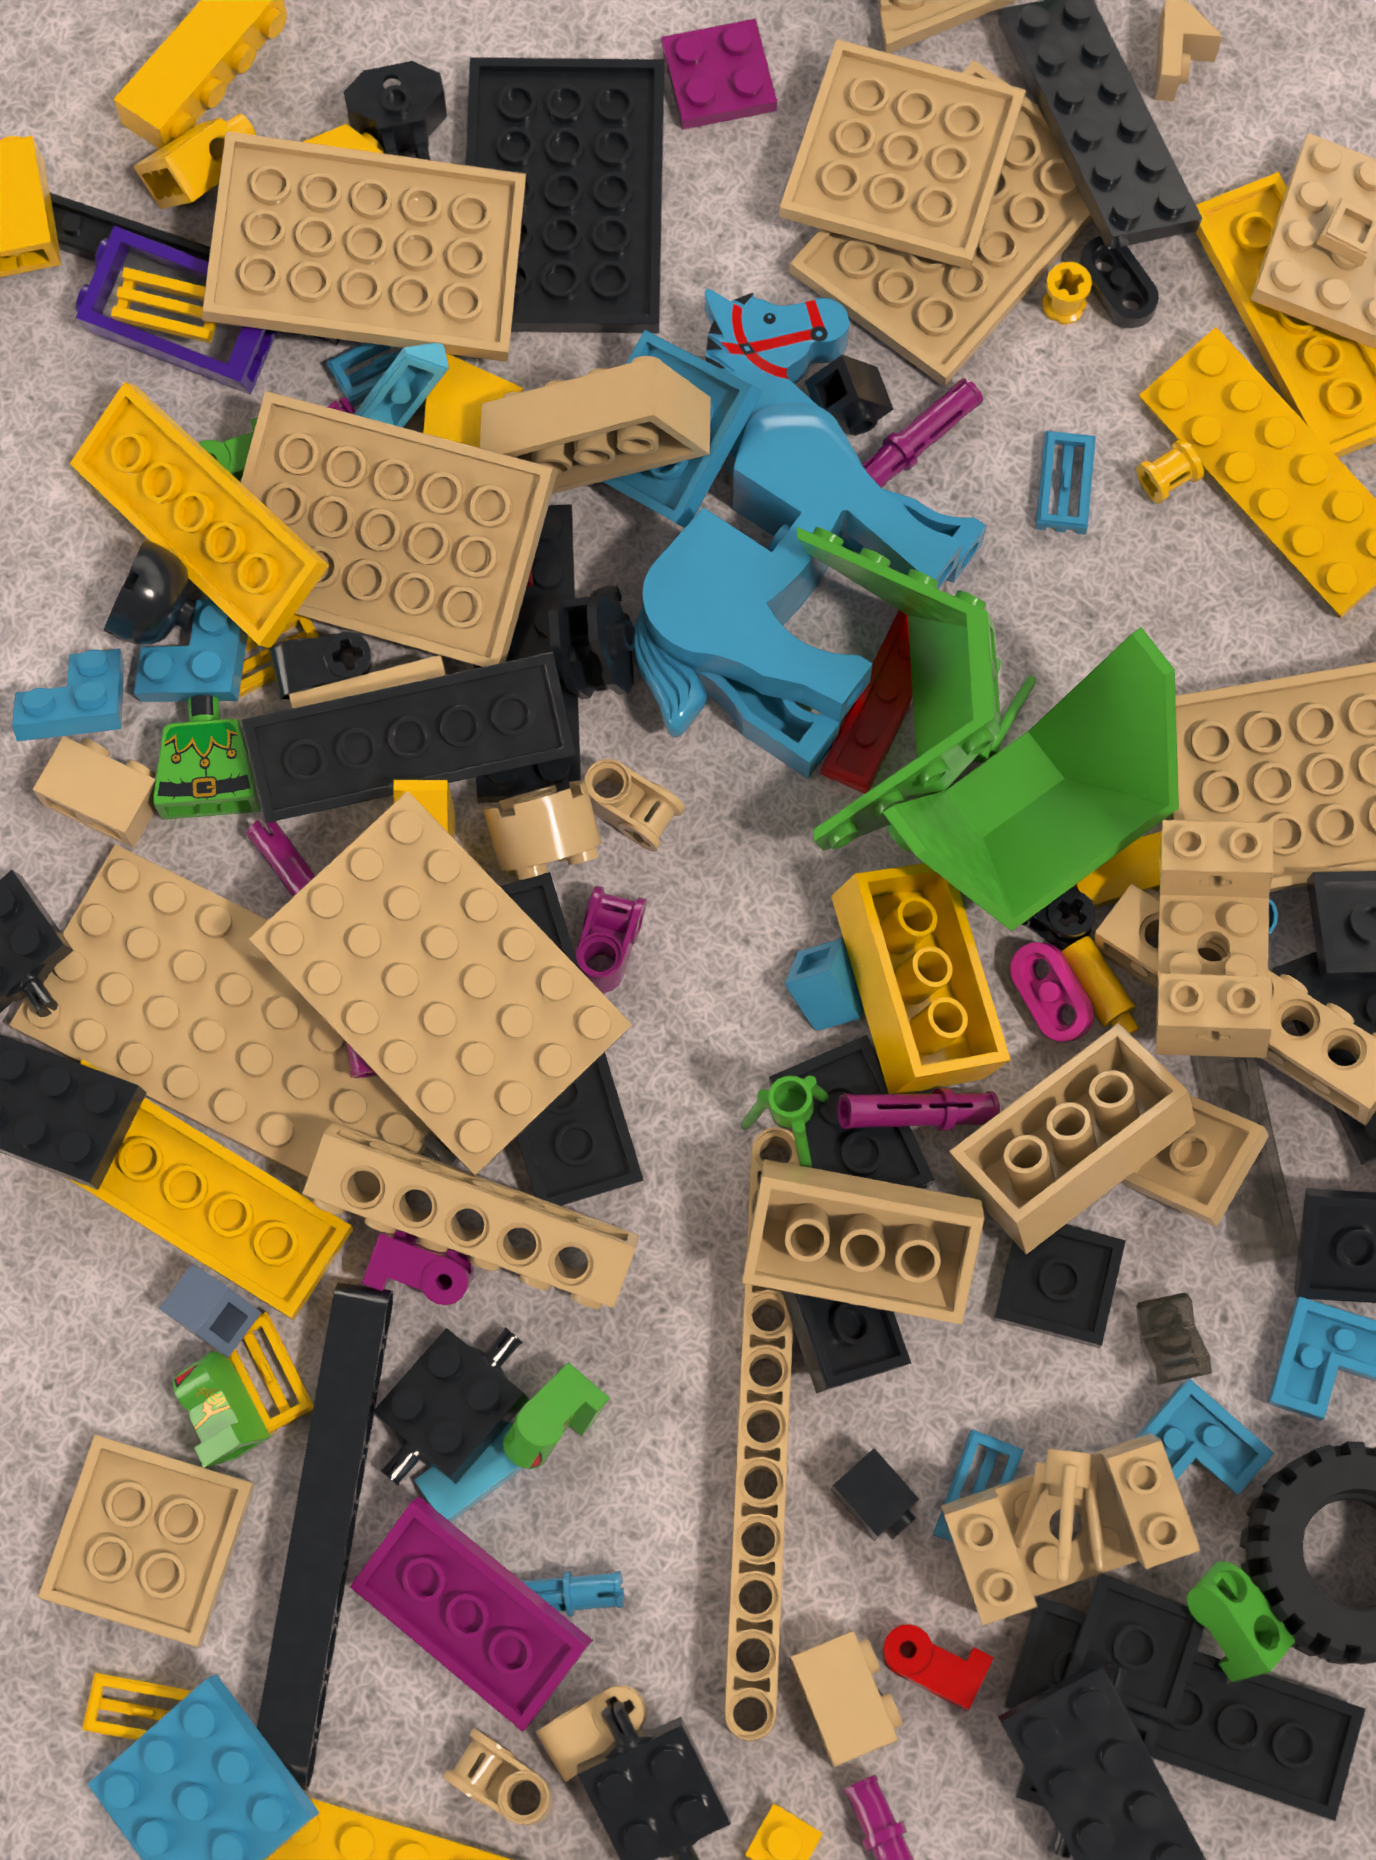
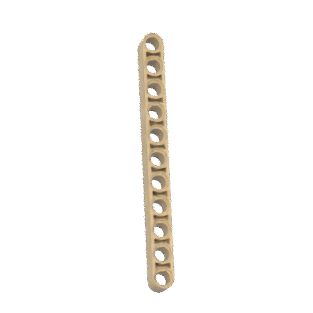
M768 1128L759 1133L753 1142L750 1164L746 1256L763 1169V1161L760 1158V1154L769 1146H781L790 1155L788 1164L800 1166L794 1135L783 1128ZM745 1284L724 1716L729 1731L738 1739L749 1742L759 1740L769 1733L774 1726L777 1709L793 1324L781 1290ZM761 1306H773L781 1312L784 1322L774 1331L761 1330L755 1325L752 1318L756 1309ZM760 1360L772 1361L779 1367L781 1378L772 1386H760L750 1376L751 1367ZM757 1415H767L773 1418L779 1428L776 1438L765 1443L757 1442L751 1438L747 1431V1424L752 1418ZM762 1470L771 1474L776 1481L777 1487L773 1495L767 1499H756L749 1495L745 1489L744 1482L750 1473ZM756 1526L767 1529L774 1540L772 1550L768 1554L759 1557L746 1552L741 1540L746 1530ZM748 1584H762L770 1592L772 1601L770 1607L765 1612L751 1614L742 1608L739 1602V1593ZM755 1640L761 1642L766 1647L769 1661L763 1670L751 1673L739 1666L736 1652L742 1643ZM753 1698L763 1704L766 1709V1721L760 1729L748 1732L737 1726L734 1721L733 1712L734 1707L739 1701Z

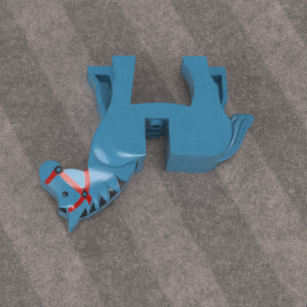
M706 289L705 313L711 324L706 347V361L762 391L760 398L724 462L727 470L733 477V510L774 538L768 550L703 507L652 564L646 574L642 591L643 606L634 627L636 664L640 675L660 708L669 735L673 737L681 736L689 728L704 708L708 695L729 714L743 736L809 779L831 749L838 736L841 720L870 683L872 663L860 655L838 654L812 647L793 636L784 628L783 625L805 603L829 568L828 565L805 551L797 539V527L813 533L815 527L825 529L844 541L842 547L859 553L862 548L875 551L891 561L889 568L905 575L908 574L910 569L920 571L935 579L939 583L936 589H940L945 581L954 583L980 549L987 525L975 517H953L935 512L914 498L882 489L864 469L837 420L829 412L814 403L795 385L806 375L811 364L830 363L846 351L850 324L848 313L843 305L829 298H818L803 303L779 306L763 299H756L752 292L730 301L715 291ZM795 702L802 703L822 714L808 712L799 707Z

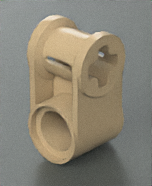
M603 759L595 762L585 775V782L594 815L614 826L631 841L649 851L656 852L661 845L659 840L661 834L672 818L680 816L685 810V805L669 790L648 781L616 760ZM602 781H613L621 787L622 791L612 798H604L595 792L594 787Z
M623 1685L609 1688L583 1705H576L535 1732L564 1782L577 1775L578 1764L603 1753L615 1741L604 1718L601 1716V1712L606 1707L611 1706L608 1700L612 1696H616L620 1702H625L629 1699L633 1702L635 1709L631 1711L629 1718L636 1731L642 1727L646 1719V1704L644 1698L636 1689Z
M473 1727L469 1734L472 1739L454 1769H446L442 1778L480 1804H486L509 1821L520 1825H535L544 1821L551 1813L554 1805V1793L550 1783L543 1776L517 1760L515 1754ZM523 1782H533L541 1793L539 1807L534 1813L529 1815H520L512 1805L513 1791Z

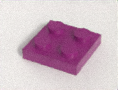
M756 18L661 37L662 50L682 130L777 111V98Z

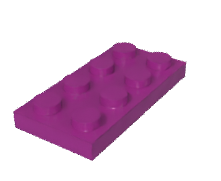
M421 1497L411 1501L350 1585L351 1589L522 1732L533 1722L593 1641Z

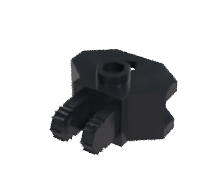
M413 61L363 70L343 92L349 126L361 135L368 133L381 144L385 154L400 156V152L414 150L415 158L430 160L428 137L447 118L444 87L440 73ZM388 79H397L401 83L400 85H391L387 88L383 86Z
M608 585L597 588L589 597L554 601L548 612L550 646L567 690L580 699L591 698L596 687L607 686L618 695L629 694L634 684L632 650L635 647V629L629 615L623 612L620 604L622 596L617 586Z

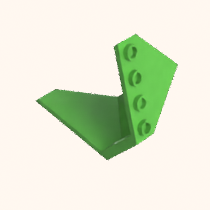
M797 527V539L808 554L908 615L916 759L813 829L814 842L825 851L830 848L839 849L855 838L890 825L891 823L883 812L892 805L945 791L979 753L993 744L996 734L1001 730L995 625L988 611L984 610L987 604L970 593L957 590L955 596L936 589L939 583L920 571L910 569L907 575L889 568L891 561L875 551L862 548L860 554H857L842 547L844 541L825 529L815 527L813 533Z
M1142 627L1138 628L1031 729L945 791L892 805L884 811L883 814L891 823L888 826L891 837L906 852L912 851L918 859L1006 928L1013 931L1179 809L1175 669Z

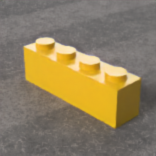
M200 0L113 99L122 125L158 149L196 126V121L208 107L214 108L221 102L225 95L226 87L238 73H245L252 66L257 51L267 39H274L281 33L287 18L284 0Z

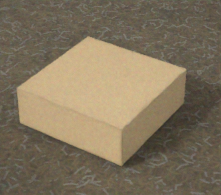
M1340 197L1327 220L1317 245L1362 266L1376 240V215Z

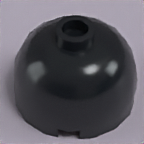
M144 539L103 630L120 640L137 645L155 644L166 639L174 626L185 630L197 601L188 598L192 581L188 577L187 568L179 557L165 547Z

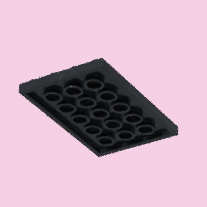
M470 57L466 166L526 174L511 332L643 333L644 330H647L651 333H660L665 59Z

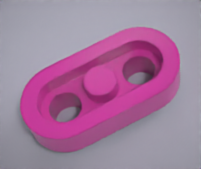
M1033 942L1019 948L1011 961V977L1041 1031L1048 1038L1060 1042L1076 1041L1085 1036L1092 1027L1094 1009L1064 954L1056 946L1049 943ZM1041 960H1045L1049 965V973L1044 979L1039 978L1036 973V966ZM1067 1005L1072 1006L1075 1010V1019L1070 1025L1066 1024L1062 1019V1011Z

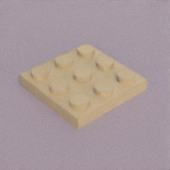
M94 1435L38 1598L201 1648L255 1484Z

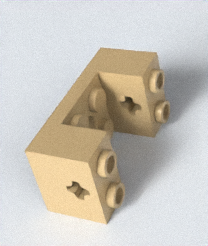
M1162 820L1156 1054L1248 1058L1267 1057L1272 1030V976H1268L1269 894L1273 876V822ZM1216 939L1226 945L1229 953L1224 959L1211 962L1202 958L1197 948L1205 940Z
M1149 1433L1091 1453V1469L1098 1470L1097 1497L1105 1569L1102 1572H1097L1093 1565L1084 1488L1083 1499H1075L1074 1510L1081 1517V1528L1078 1534L1072 1538L1069 1576L1065 1583H1061L1057 1579L1059 1538L1055 1537L1050 1530V1519L1057 1510L1061 1509L1062 1497L1049 1496V1484H1046L1025 1545L1022 1548H1017L1014 1542L1019 1522L1034 1482L1035 1473L941 1505L982 1625L1037 1607L1034 1599L1035 1596L1100 1573H1105L1136 1561H1140L1148 1569L1200 1551L1161 1439Z

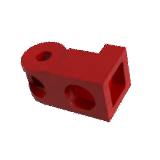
M911 1624L900 1625L891 1630L884 1641L882 1649L883 1660L888 1669L894 1674L966 1712L970 1710L994 1659L989 1654L973 1647L967 1659L964 1660L933 1644L923 1629Z

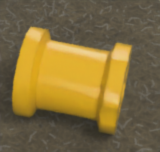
M1062 262L1052 268L1046 282L1047 293L1042 300L1043 312L1048 319L1066 325L1072 324L1081 318L1083 311L1086 309V298L1090 293L1092 285L1091 275L1087 269L1074 262Z
M1179 439L1172 443L1169 452L1152 462L1145 460L1136 467V474L1141 486L1155 503L1160 504L1169 497V492L1187 481L1194 483L1202 479L1204 468L1194 448L1187 441Z

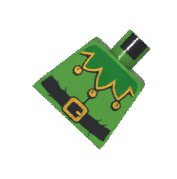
M198 695L189 698V722L169 723L163 728L154 790V806L162 820L261 812L260 799L247 743L239 721L232 718L220 719L219 699L215 696Z

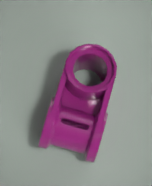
M595 885L587 906L583 931L576 951V959L580 971L604 994L613 991L619 986L624 977L633 944L635 945L642 926L647 899L638 897L636 901L607 894L604 891V887ZM597 955H605L614 961L611 968L602 972L594 971L586 964L589 959Z

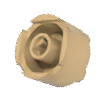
M585 780L569 782L570 788L557 792L554 785L499 801L501 812H499L498 807L490 805L483 808L500 871H508L509 876H517V879L521 880L548 872L546 864L548 862L556 860L559 862L567 861L568 865H574L599 857L596 846L600 845L602 840Z

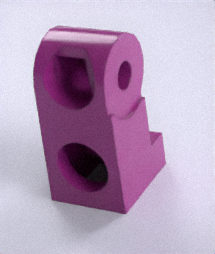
M398 1229L395 1233L380 1232L361 1284L383 1291L387 1283L392 1279L422 1290L425 1296L435 1304L446 1306L462 1299L474 1276L473 1264L468 1261L466 1254L448 1248L447 1252L427 1249L416 1242L417 1236Z

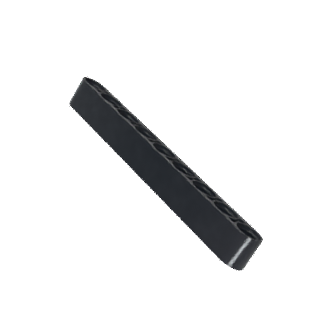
M337 1283L333 1294L257 1723L259 1732L303 1791L309 1789L313 1776L374 1419L373 1410L376 1408L393 1308V1290L383 1289V1291L372 1287Z

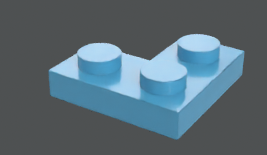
M211 599L196 600L189 646L141 647L134 694L141 702H188L189 698L198 695L215 696L219 701H238L248 635Z
M121 648L103 651L88 650L83 653L69 654L67 687L35 688L30 691L16 692L12 721L16 741L121 729L124 687V660Z
M1299 1296L1294 1303L1267 1404L1322 1421L1325 1419L1338 1370L1376 1382V1321Z
M1187 1377L1134 1437L1137 1438L1152 1433L1162 1440L1176 1481L1196 1459L1236 1495L1241 1493L1274 1454L1272 1450L1193 1380Z

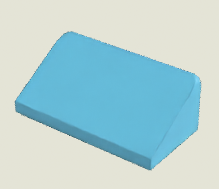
M430 343L404 347L354 415L404 427L449 369L444 345Z
M509 1422L457 1484L436 1467H431L414 1480L432 1507L451 1523L524 1469L511 1462L503 1447L504 1437L512 1427L511 1422Z

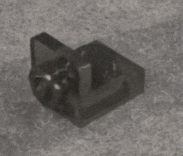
M1184 1292L1137 1303L1136 1312L1140 1345L1157 1385L1212 1374L1210 1355L1195 1326L1193 1302L1188 1293Z

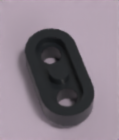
M1101 236L1091 239L1082 251L1080 265L1086 268L1091 275L1092 292L1111 319L1117 324L1127 328H1137L1147 324L1153 318L1158 305L1159 293L1157 287L1128 246L1107 250ZM1100 262L1108 263L1112 270L1101 271L1097 268L1096 264ZM1128 300L1135 301L1140 308L1136 310L1128 309L1124 306L1123 302Z

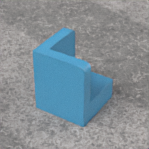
M840 938L798 951L784 984L815 1030H823L860 1019L864 1008L844 939Z

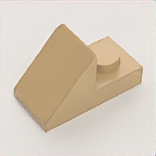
M1187 0L1163 1L1159 19L1155 100L1174 102L1178 85L1187 84L1191 60L1216 61L1222 36Z

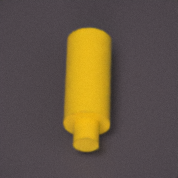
M1086 936L1065 948L1062 953L1090 999L1094 1014L1102 1027L1106 1028L1111 1025L1114 1027L1119 1023L1130 1035L1137 1032L1140 1028L1130 1014L1135 1010L1136 1006L1091 937Z

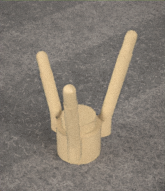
M1047 1449L1046 1463L1036 1462L1034 1482L1020 1519L1014 1542L1017 1548H1022L1025 1545L1046 1484H1049L1048 1495L1062 1497L1057 1579L1059 1582L1065 1583L1069 1576L1075 1499H1083V1488L1094 1569L1097 1572H1102L1105 1569L1097 1497L1098 1470L1091 1469L1092 1454Z

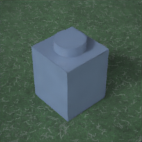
M194 1264L190 1265L159 1307L161 1311L193 1335L228 1358L261 1314L259 1310L231 1288Z

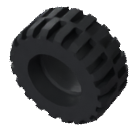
M1347 1441L1338 1446H1331L1329 1444L1316 1448L1286 1464L1284 1468L1273 1474L1263 1484V1491L1257 1498L1252 1500L1246 1513L1250 1520L1248 1527L1241 1531L1240 1547L1246 1548V1562L1240 1565L1241 1569L1271 1605L1270 1609L1280 1623L1283 1622L1295 1639L1296 1650L1310 1657L1315 1655L1326 1658L1328 1663L1340 1665L1376 1663V1605L1365 1608H1353L1335 1603L1314 1583L1304 1559V1533L1311 1518L1321 1508L1336 1501L1356 1500L1376 1509V1447H1366L1364 1442Z

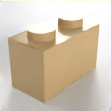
M63 736L32 790L43 806L134 848L156 810L154 806L156 783L154 778L156 774L148 767L134 760H128L126 765L109 758L110 752L92 740L83 738L78 743Z
M852 1631L790 1657L789 1660L832 1767L898 1741L894 1729L902 1726L903 1723L891 1694L887 1693L880 1696L872 1674L881 1671L868 1639L859 1642L855 1632Z

